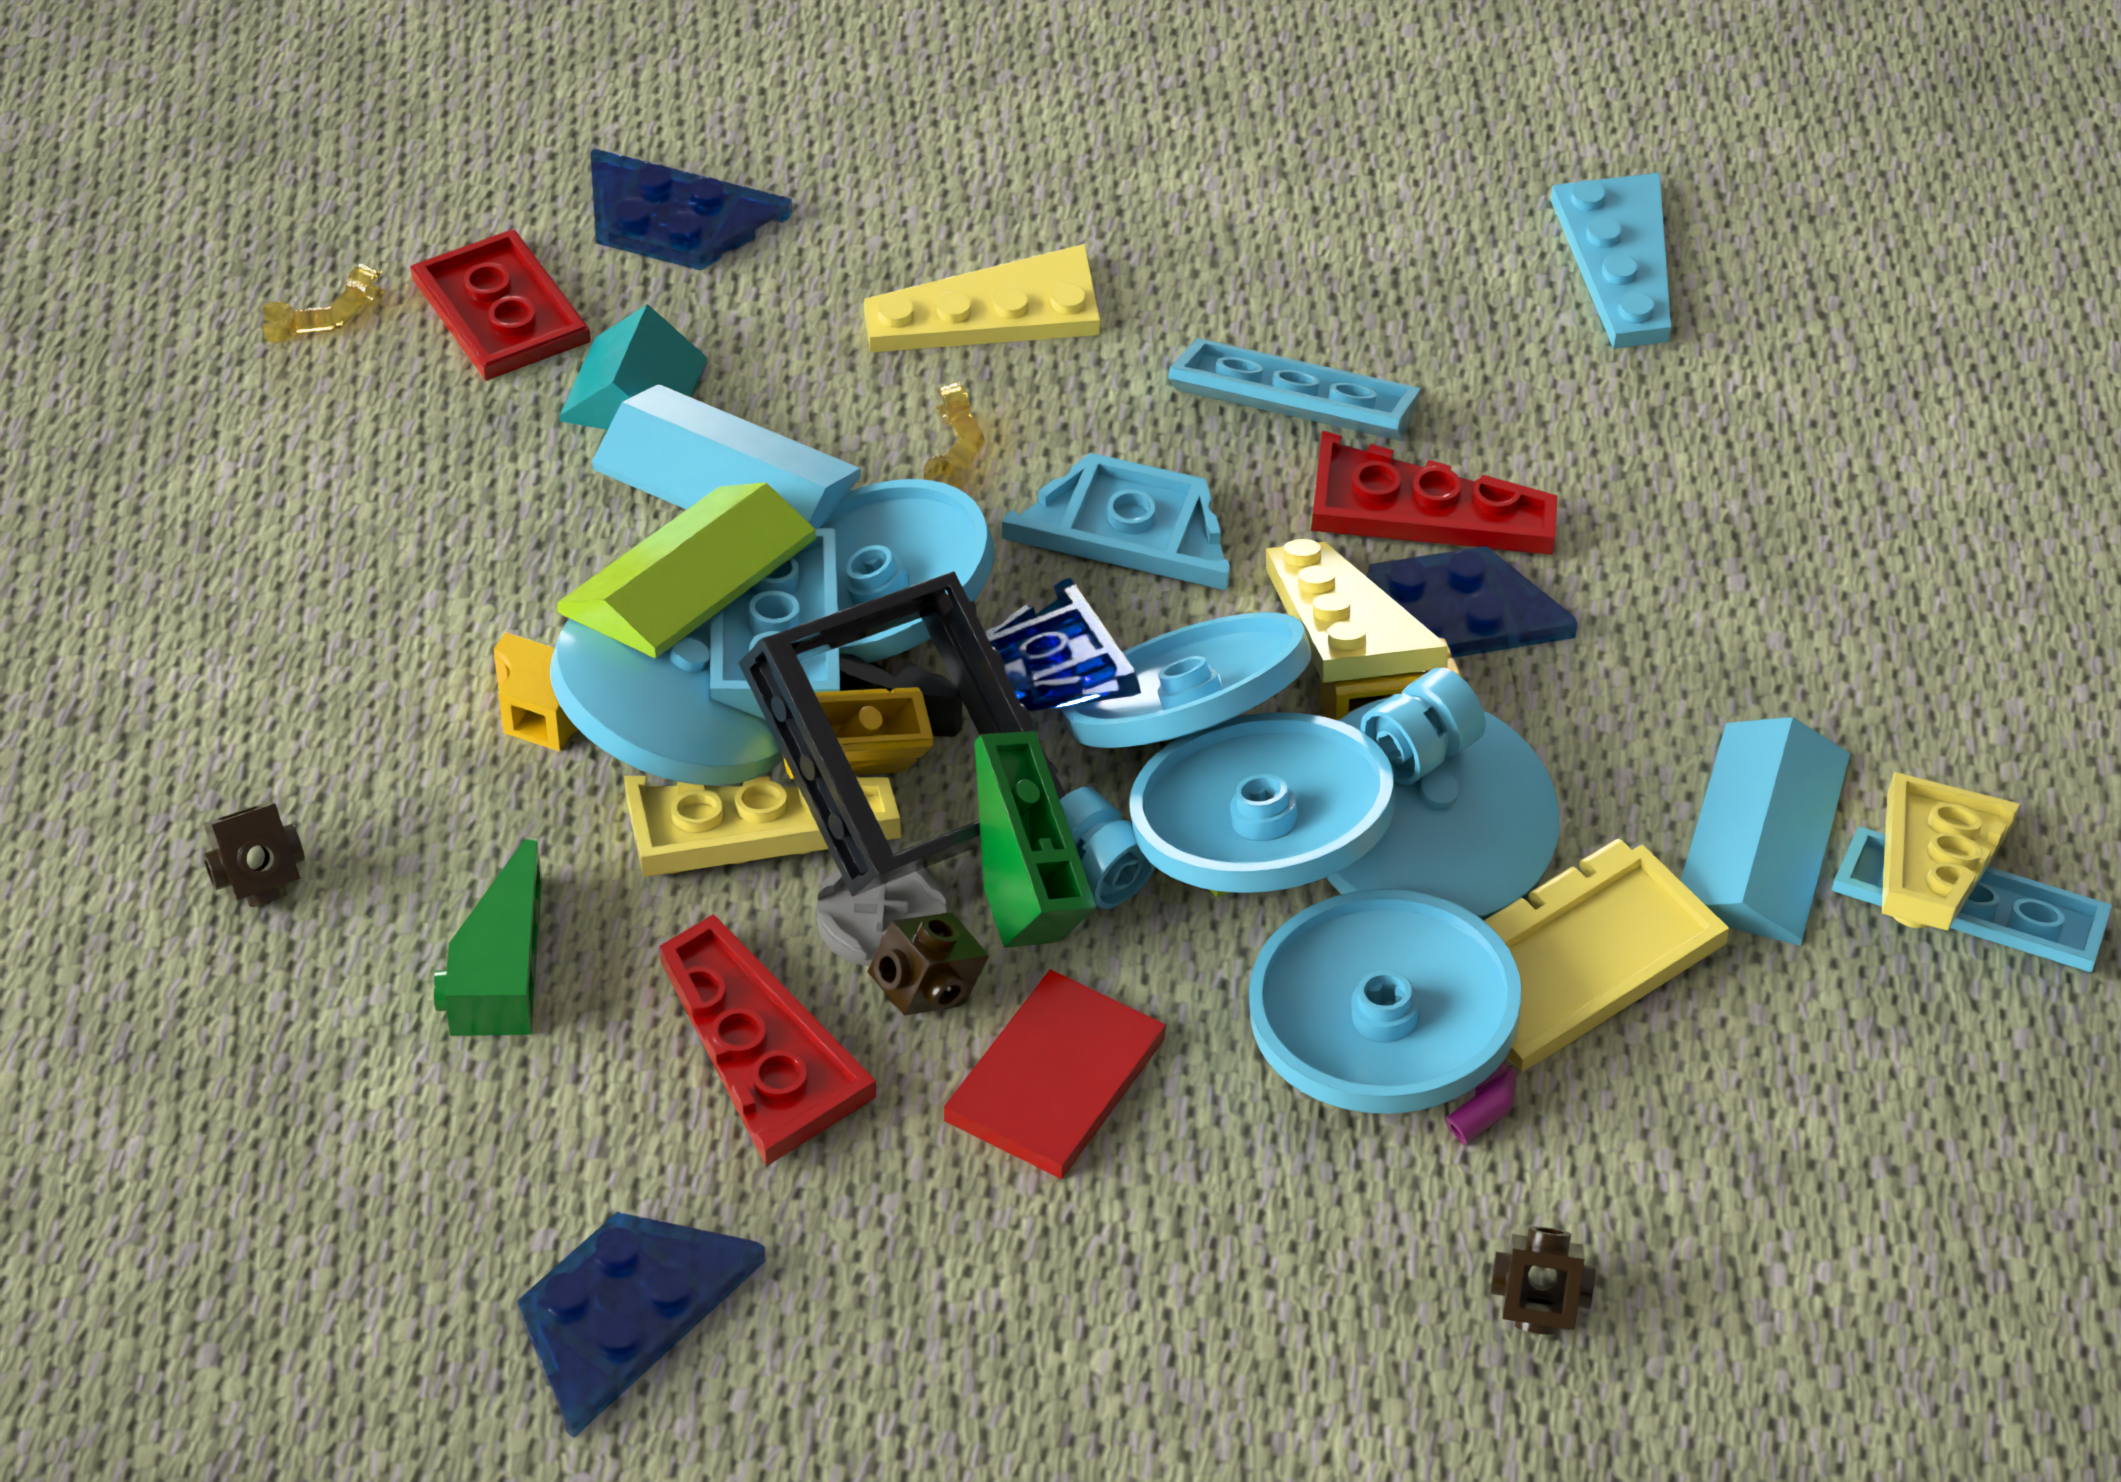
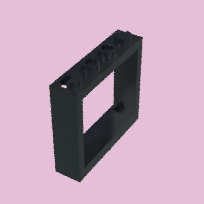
M955 571L762 638L738 662L852 897L981 846L980 821H975L893 854L799 661L922 618L979 735L1034 731L1032 717L1027 708L1020 703L1005 673L1004 661L1000 653L992 647L977 617L974 600L969 601ZM1042 748L1047 766L1049 768L1055 789L1060 800L1066 794L1056 776V773H1058L1059 771L1057 770L1056 766L1048 760Z

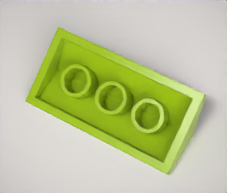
M766 482L720 486L558 601L557 612L656 659L816 540V529Z

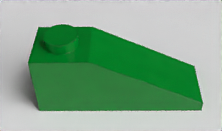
M1036 731L982 734L974 742L983 884L1003 947L1048 944L1061 941L1097 906Z
M538 839L523 840L449 942L447 970L435 971L434 1006L436 1011L447 1012L450 1036L532 1035L542 891Z

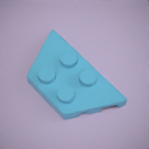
M1090 453L1074 464L1066 476L1054 479L1038 491L1037 503L1020 515L1011 510L1004 515L1002 520V539L1226 591L1229 586L1230 564L1228 559H1224L1220 545L1221 532L1217 517L1211 512V495L1207 481L1204 478Z

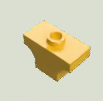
M505 632L494 647L503 733L561 751L569 737L579 729L561 708L551 685L550 662L554 647Z

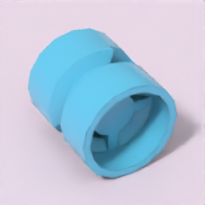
M1443 667L1432 669L1409 684L1402 691V694H1394L1369 710L1362 717L1360 729L1361 732L1373 739L1387 755L1392 767L1394 781L1402 785H1412L1440 766L1445 758L1454 757L1478 741L1484 735L1486 722L1484 710L1469 684L1457 673Z
M1092 787L1076 789L1061 798L1060 803L1095 903L1101 909H1112L1138 893L1149 880L1155 870V866L1149 862L1138 847L1132 823L1129 820H1122V814Z

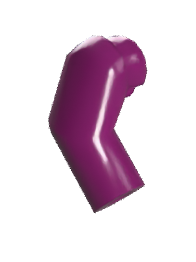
M1503 1061L1484 1082L1479 1084L1475 1090L1474 1097L1445 1117L1448 1128L1463 1145L1468 1144L1510 1112L1514 1103L1517 1074L1512 1065L1506 1066Z

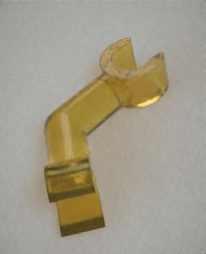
M365 264L355 266L347 278L345 291L329 307L293 310L289 304L280 301L263 305L262 310L265 322L268 323L262 325L265 340L280 343L290 340L296 333L334 330L343 327L363 305L371 307L383 296L385 290L372 285L373 281L381 274V271Z
M955 382L937 388L944 404L936 406V409L945 425L951 424L959 439L946 455L932 457L925 463L923 480L932 481L938 476L950 477L947 484L961 490L963 471L981 450L985 439L970 411L969 399L963 385L960 382Z

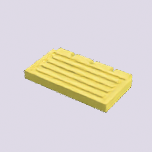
M1615 839L1579 862L1581 872L1575 867H1570L1529 892L1531 905L1525 899L1520 898L1484 920L1509 948L1520 975L1521 1019L1518 1034L1506 1057L1521 1072L1561 1050L1727 944L1729 927L1643 844L1631 850L1622 840Z

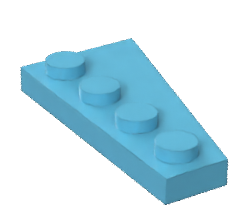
M1660 172L1553 185L1551 202L1613 349L1669 342L1671 318Z

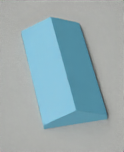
M1196 338L1170 366L1168 379L1178 391L1398 441H1403L1421 391V388L1200 338Z
M660 384L621 403L592 460L593 470L686 510L720 486L766 482L814 528H820L861 477V468Z
M815 528L816 540L711 617L710 699L765 719L738 662L762 638L838 612L835 529ZM839 647L799 661L814 692L840 691Z
M1794 717L1726 723L1681 882L1729 928L1801 946L1851 753Z
M1858 826L1834 879L1831 891L1882 906L1885 834ZM1988 866L1950 928L2092 973L2112 905Z

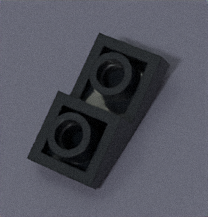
M841 653L839 655L840 691L887 689L891 692L894 688L919 687L923 694L933 736L955 737L962 730V699L955 685L946 677L933 674L912 662L895 677L887 673L885 669L876 663H868L853 654Z

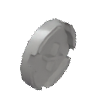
M837 867L822 882L816 905L818 932L830 950L850 963L870 967L880 946L883 933L889 927L892 920L947 913L944 888L927 868L852 897Z

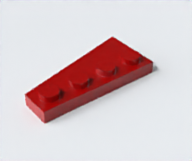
M1322 430L1311 531L1553 555L1558 495L1486 475L1480 476L1476 481L1458 477L1456 473L1451 471L1450 465L1428 460L1426 466L1421 467L1393 459L1394 450L1370 444L1367 451L1342 445L1341 435Z
M714 914L659 946L661 964L766 1167L876 1098V1080Z

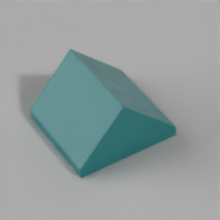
M646 304L595 337L561 411L560 422L608 430L623 401L658 384L693 398L707 365V357L651 306Z

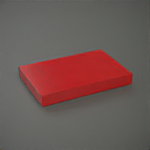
M515 229L410 266L413 281L485 381L591 342L589 327Z
M1049 969L945 1104L944 1121L1062 1180L1165 1040L1166 1024Z

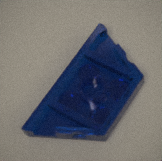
M593 148L590 152L596 244L701 271L720 260L725 252L731 249H738L754 240L755 230L773 219H777L782 223L788 220L793 213L792 198L597 148Z
M1487 546L1369 565L1366 577L1438 638H1444L1451 652V658L1576 637L1578 625L1576 618Z
M1070 577L1061 580L1053 586L1057 600L1038 613H1035L1033 606L1026 604L1011 614L1004 623L985 632L992 647L1000 653L1004 661L1005 673L1020 703L1028 711L1133 697L1142 693L1135 670Z
M616 1212L517 1300L518 1315L529 1342L533 1344L539 1367L547 1386L551 1388L566 1432L575 1438L766 1262L765 1247L753 1240Z

